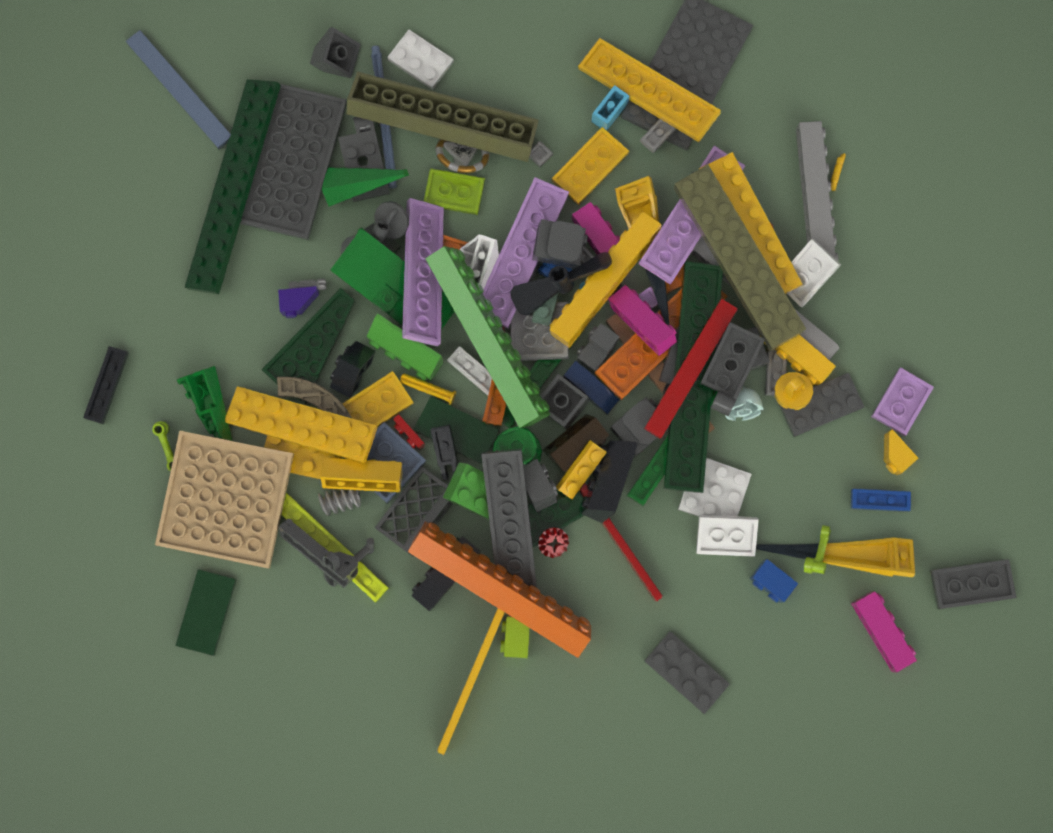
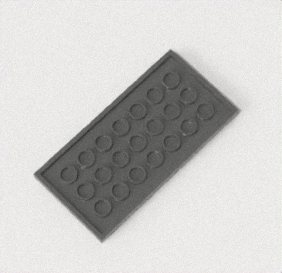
M684 0L648 67L712 104L753 25L704 0ZM629 101L621 117L646 131H649L659 120L658 117ZM676 129L666 141L687 151L693 139Z
M280 84L281 87L240 224L309 240L322 194L325 174L330 166L346 110L347 100Z

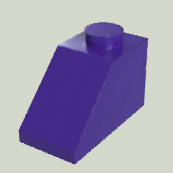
M314 286L278 290L280 313L286 318H296L297 315H302L319 296L318 288Z

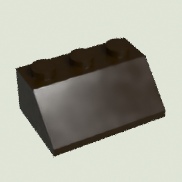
M585 414L570 426L568 430L564 431L542 449V451L561 471L566 472L590 440L600 447L607 441L606 438L610 435L596 417Z

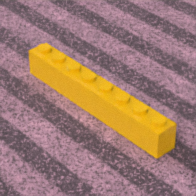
M642 212L640 216L637 215L632 220V226L629 230H625L621 234L617 245H613L608 253L612 258V264L607 269L589 275L585 280L583 288H579L575 292L572 302L564 306L561 316L558 319L555 318L550 324L551 335L568 348L572 346L660 231L661 223L646 213Z

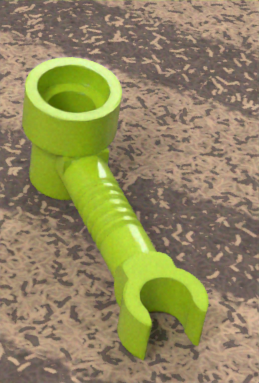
M159 421L153 425L152 431L159 437L166 455L167 469L171 471L170 464L173 462L174 454L166 436L170 428L165 421ZM158 426L162 428L161 433L157 430Z
M822 525L816 557H806L804 563L805 573L825 574L826 563L823 562V558L831 534L830 526Z

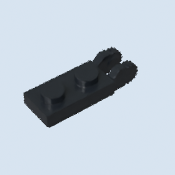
M451 425L431 428L438 467L440 466L443 480H448L449 478L446 465H452L453 474L458 466Z

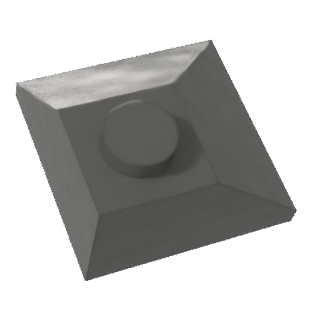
M330 27L314 47L310 64L325 73L351 78L361 44L337 29Z

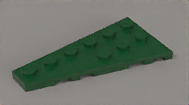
M340 288L261 370L276 384L277 377H295L316 383L355 303L354 299ZM291 397L296 403L302 405L307 403L305 400Z

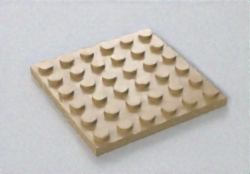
M179 431L155 545L269 569L271 567L294 453Z

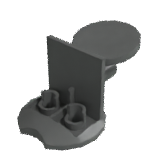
M387 201L380 204L376 209L374 215L375 224H371L364 230L390 251L395 252L401 246L393 239H398L406 233L409 226V218L405 209L400 204ZM355 235L347 237L343 241L340 250L341 254Z

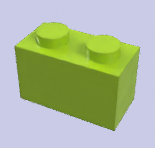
M506 617V621H502V632L505 633V641L501 640L500 652L504 653V657L528 658L530 628L513 617Z

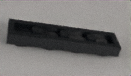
M111 346L108 347L83 416L84 419L104 424L129 352Z

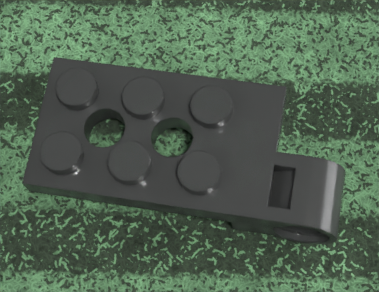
M353 117L356 134L338 137L345 167L384 169L374 122ZM360 157L368 158V164L366 166H360L358 164V159ZM388 184L353 197V202L389 195Z
M729 323L700 383L718 392L710 408L729 416L765 341L764 338L733 323ZM742 344L744 352L736 353L734 345ZM733 361L736 364V369L728 370L725 367V363Z

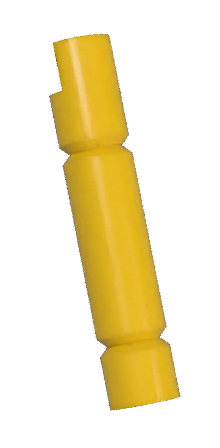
M845 153L837 158L830 181L832 191L836 190L842 165L846 157Z

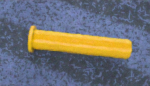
M405 373L400 378L401 384L449 402V405H452L457 392L455 390L451 392Z

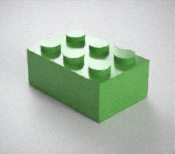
M459 462L443 498L489 521L484 472L469 464Z

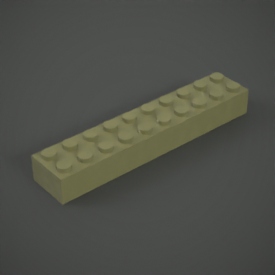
M357 72L347 98L346 114L525 162L529 160L539 121L538 119Z
M709 165L674 184L675 192L759 334L765 339L764 342L770 352L804 333L806 327Z

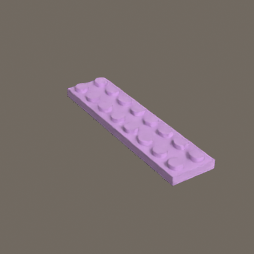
M713 146L701 167L728 154ZM738 161L741 169L743 170L745 165ZM680 199L638 263L669 284L673 282L701 237L700 232Z
M535 177L483 292L484 297L493 306V313L500 318L502 326L509 328L517 310L511 299V290L516 285L529 282L538 264V261L532 260L538 223L541 219L556 222L569 195V191Z
M409 198L406 210L409 226L406 231L402 338L438 346L441 344L442 288L425 258L443 247L444 207Z

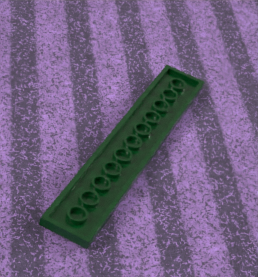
M246 80L230 133L231 136L227 143L184 288L188 290L218 295L220 293L281 87L278 82Z
M688 261L684 263L674 377L720 301L723 271L718 265ZM716 347L669 425L664 489L703 493L712 389L700 383L716 352Z

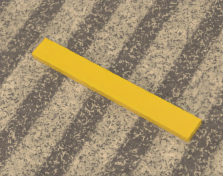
M499 608L495 613L437 751L442 755L447 750L505 612Z

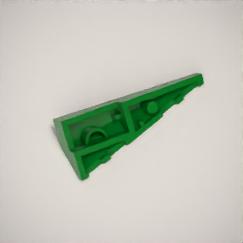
M330 167L326 171L322 191L329 207L409 176L407 169Z
M212 366L176 379L179 385L182 384L187 391L185 394L187 399H192L195 404V412L210 435L213 434L215 438L233 441L229 424L225 422L227 414L216 367Z

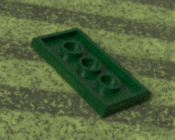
M430 396L413 430L432 439L431 428L451 425L456 452L482 465V452L489 451L499 430Z
M557 489V502L539 512L535 511L532 503L528 504L533 547L538 545L539 537L545 530L553 527L564 529L584 516L581 514L583 496L579 491L571 499Z
M197 570L175 646L215 656L237 579Z

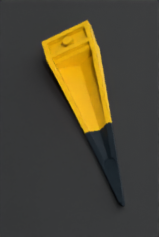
M650 176L615 188L618 206L628 229L632 226V220L637 215L640 216L642 212L659 222L657 196L655 195ZM645 269L663 319L669 325L665 281Z
M892 537L865 541L827 543L823 562L826 564L893 577V575L914 577L915 575L913 540ZM757 544L756 549L806 559V557H816L819 544Z

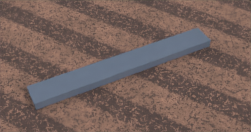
M139 30L126 40L129 47L215 146L220 149L227 144L231 134L146 36Z

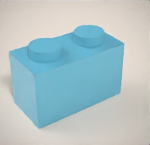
M614 85L592 113L591 122L599 128L603 127L607 131L628 105L629 95Z

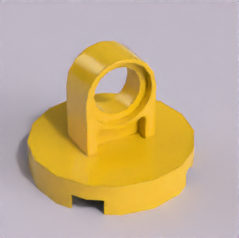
M789 372L782 375L777 380L774 388V396L777 402L786 409L800 410L806 407L813 395L811 381L804 374L798 372Z

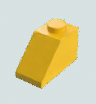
M892 429L884 434V462L887 464L886 468L889 472L899 475L919 458Z

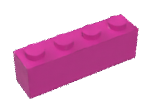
M590 202L573 213L571 220L574 224L586 228L587 242L596 255L608 252L613 245H617L620 237L614 235L611 231L613 230L611 224L607 220H603L600 209L596 205L593 206Z
M625 285L609 297L610 308L658 356L677 342L675 329L670 324L667 326L662 316L657 312L654 313L651 310V306L646 301H642L634 289L630 290Z
M872 591L855 600L851 605L891 672L897 673L917 661L915 658L916 653L912 646L907 645L904 640V632L895 625L893 614L884 607L883 604L885 602L882 596Z

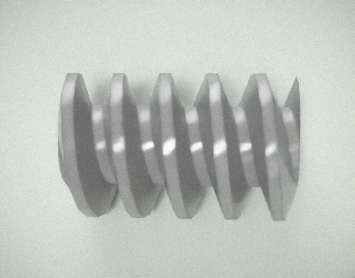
M333 489L331 496L328 491H325L324 498L318 493L322 511L327 516H330L331 510L334 514H337L338 507L342 512H345L346 505L350 510L353 509V503L357 508L361 506L359 490L345 491L340 489V493H337Z

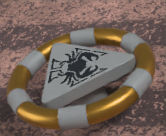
M440 139L435 149L438 160L445 167L460 173H473L483 169L490 157L488 151L481 150L482 160L472 166H468L477 151L476 148ZM443 147L454 157V163L445 158Z

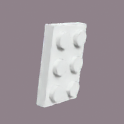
M411 30L405 33L387 57L388 61L431 90L435 88L454 62L453 58Z
M811 239L791 262L803 285L787 294L800 307H804L841 264L815 239Z
M699 515L696 553L755 556L758 518Z

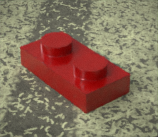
M398 414L393 419L396 423L394 425L395 429L400 434L403 432L408 437L406 441L413 449L417 447L421 450L425 443Z

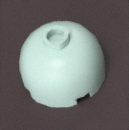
M742 386L729 416L725 415V417L732 421H736V417H743L742 421L759 416L761 410H763L760 396L755 390Z

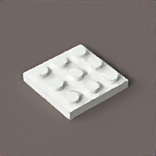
M706 458L703 493L684 491L678 510L697 517L699 515L738 516L752 474Z

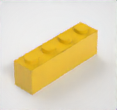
M801 335L775 349L777 351L776 354L781 359H787L791 363L792 369L804 374L811 381L812 385L822 384L836 367Z
M324 458L321 472L322 488L400 493L403 475L402 462L367 460L366 464L350 459Z

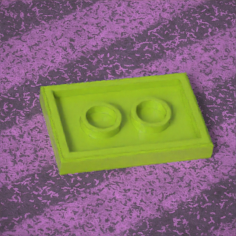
M430 168L423 202L444 207L446 210L478 215L485 178Z

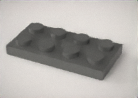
M849 373L813 387L811 401L800 410L786 409L779 404L793 437L864 408Z
M1009 559L930 571L937 609L1017 598Z
M670 631L644 660L703 714L710 709L730 685Z

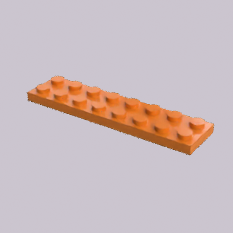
M682 289L667 302L669 324L675 330L679 325ZM721 290L720 300H725L728 296ZM635 333L594 374L622 400L667 357L669 349L658 356Z

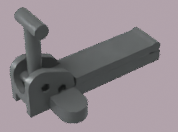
M287 519L279 526L280 536L324 572V579L332 587L339 584L345 588L357 576L358 562L367 554L374 552L373 538H368L366 545L354 556L342 552L333 553L328 551L293 523L291 519Z

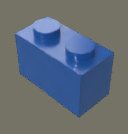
M768 559L763 560L750 577L753 581L752 584L761 591L764 589L768 592V597L776 603L778 601L780 603L785 602L798 585L795 580Z

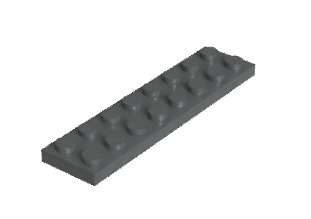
M522 448L482 452L494 564L503 566L512 576L517 575L528 586L533 585L537 588Z

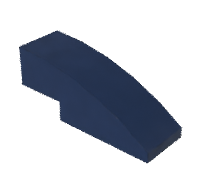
M577 361L563 375V378L587 395L591 400L590 402L607 415L619 401L604 384Z

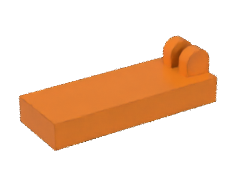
M492 379L482 422L501 426L506 403Z

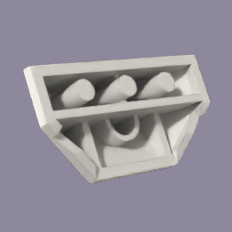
M479 234L461 247L460 250L466 258L464 260L466 265L470 266L475 274L473 276L475 281L484 290L499 252L496 239Z

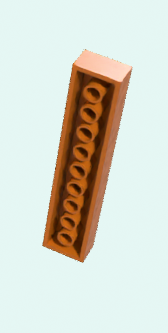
M424 522L408 550L410 554L578 658L591 640V624L586 618L582 616L579 618L573 614L574 612L570 608L560 606L551 596H544L535 586H528L519 576H512L503 566L490 562V559L484 554H477L468 544H461L452 534H445L439 530L440 528L436 524Z

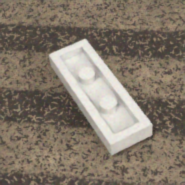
M459 346L447 359V362L488 396L492 380L488 370Z

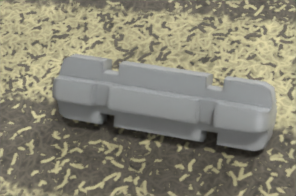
M324 278L317 279V281L313 279L289 282V289L316 286L319 290H325L327 287Z

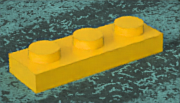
M590 440L556 488L573 499L607 452Z

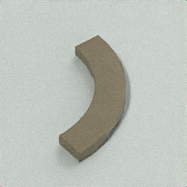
M277 377L279 397L302 399L323 411L352 418L343 404L320 385L295 377Z

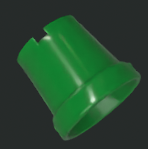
M519 427L509 428L499 434L492 450L501 451L522 448L523 465L536 459L540 463L542 456L541 444L535 434L527 428Z

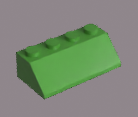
M377 313L366 336L370 341L368 344L376 350L379 348L384 350V355L391 360L395 358L401 362L400 365L406 370L412 369L417 372L416 376L421 380L425 381L427 379L431 382L443 365L442 356L421 342L402 338L403 330Z

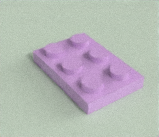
M900 367L871 417L899 434L906 436L934 387Z

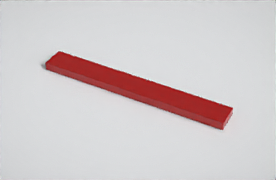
M723 299L719 301L644 427L646 431L659 439L663 437L738 308Z
M586 483L579 490L583 497L587 496L589 491L587 490ZM608 518L602 525L654 601L663 598L662 594L610 518Z

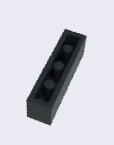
M462 536L461 538H456L457 541L461 544L465 543L473 548V551L477 554L481 553V551L477 547H475L470 541H468L464 536ZM433 567L424 575L427 578L423 583L418 582L412 589L414 593L411 595L428 611L435 607L455 583L454 580Z

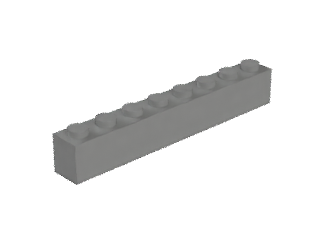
M822 121L799 122L796 128L807 244L811 239H815L838 261V253H835L834 247L836 246L837 239L836 235H833L835 220L834 217H831L833 201L829 198L831 182L827 178L829 164L826 163L825 159L827 156V146L824 145L825 128H822Z

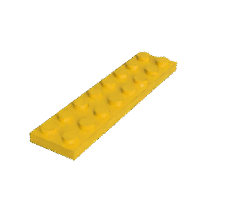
M599 38L578 65L580 71L610 89L614 85L629 95L631 102L697 142H700L721 114V110L601 38Z
M733 152L707 164L785 294L802 286L803 284Z
M238 386L225 418V422L229 425L366 464L378 429L376 425Z

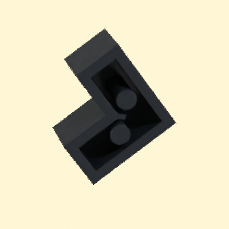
M355 341L351 346L348 345L343 355L340 354L335 361L337 367L331 374L330 379L332 382L330 388L350 398L358 389L363 374L371 366L376 351L358 341Z

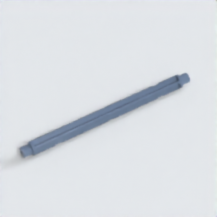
M373 46L371 47V58L374 76L384 78L380 47ZM380 123L386 169L396 170L390 125ZM394 181L389 183L388 186L389 188H396L397 183Z

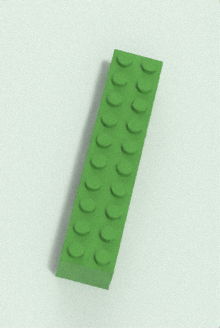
M443 246L425 258L519 428L532 426L549 416V405L540 397L539 387L530 379V371L521 363V356L512 347V340L508 333L503 331L501 327L503 324L500 318L493 313L491 302L484 297V290L473 277L475 274L471 267L466 265L464 261L466 258L463 252L455 248Z

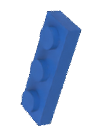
M851 489V509L909 512L911 511V492Z

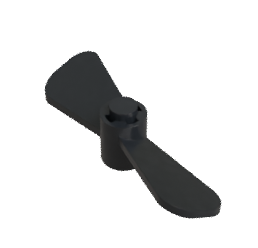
M603 252L570 272L564 266H556L551 269L549 277L514 286L511 290V299L515 308L520 314L529 315L558 292L561 294L569 293L574 287L575 280L607 269L612 264V258L608 252Z

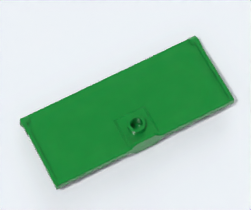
M361 227L330 271L403 326L405 261ZM443 291L441 330L453 313H455Z

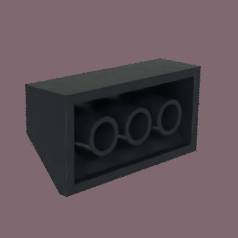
M610 440L606 445L601 446L607 453L594 469V477L590 479L587 485V490L589 491L581 503V507H583L582 515L603 523L616 513L638 443Z

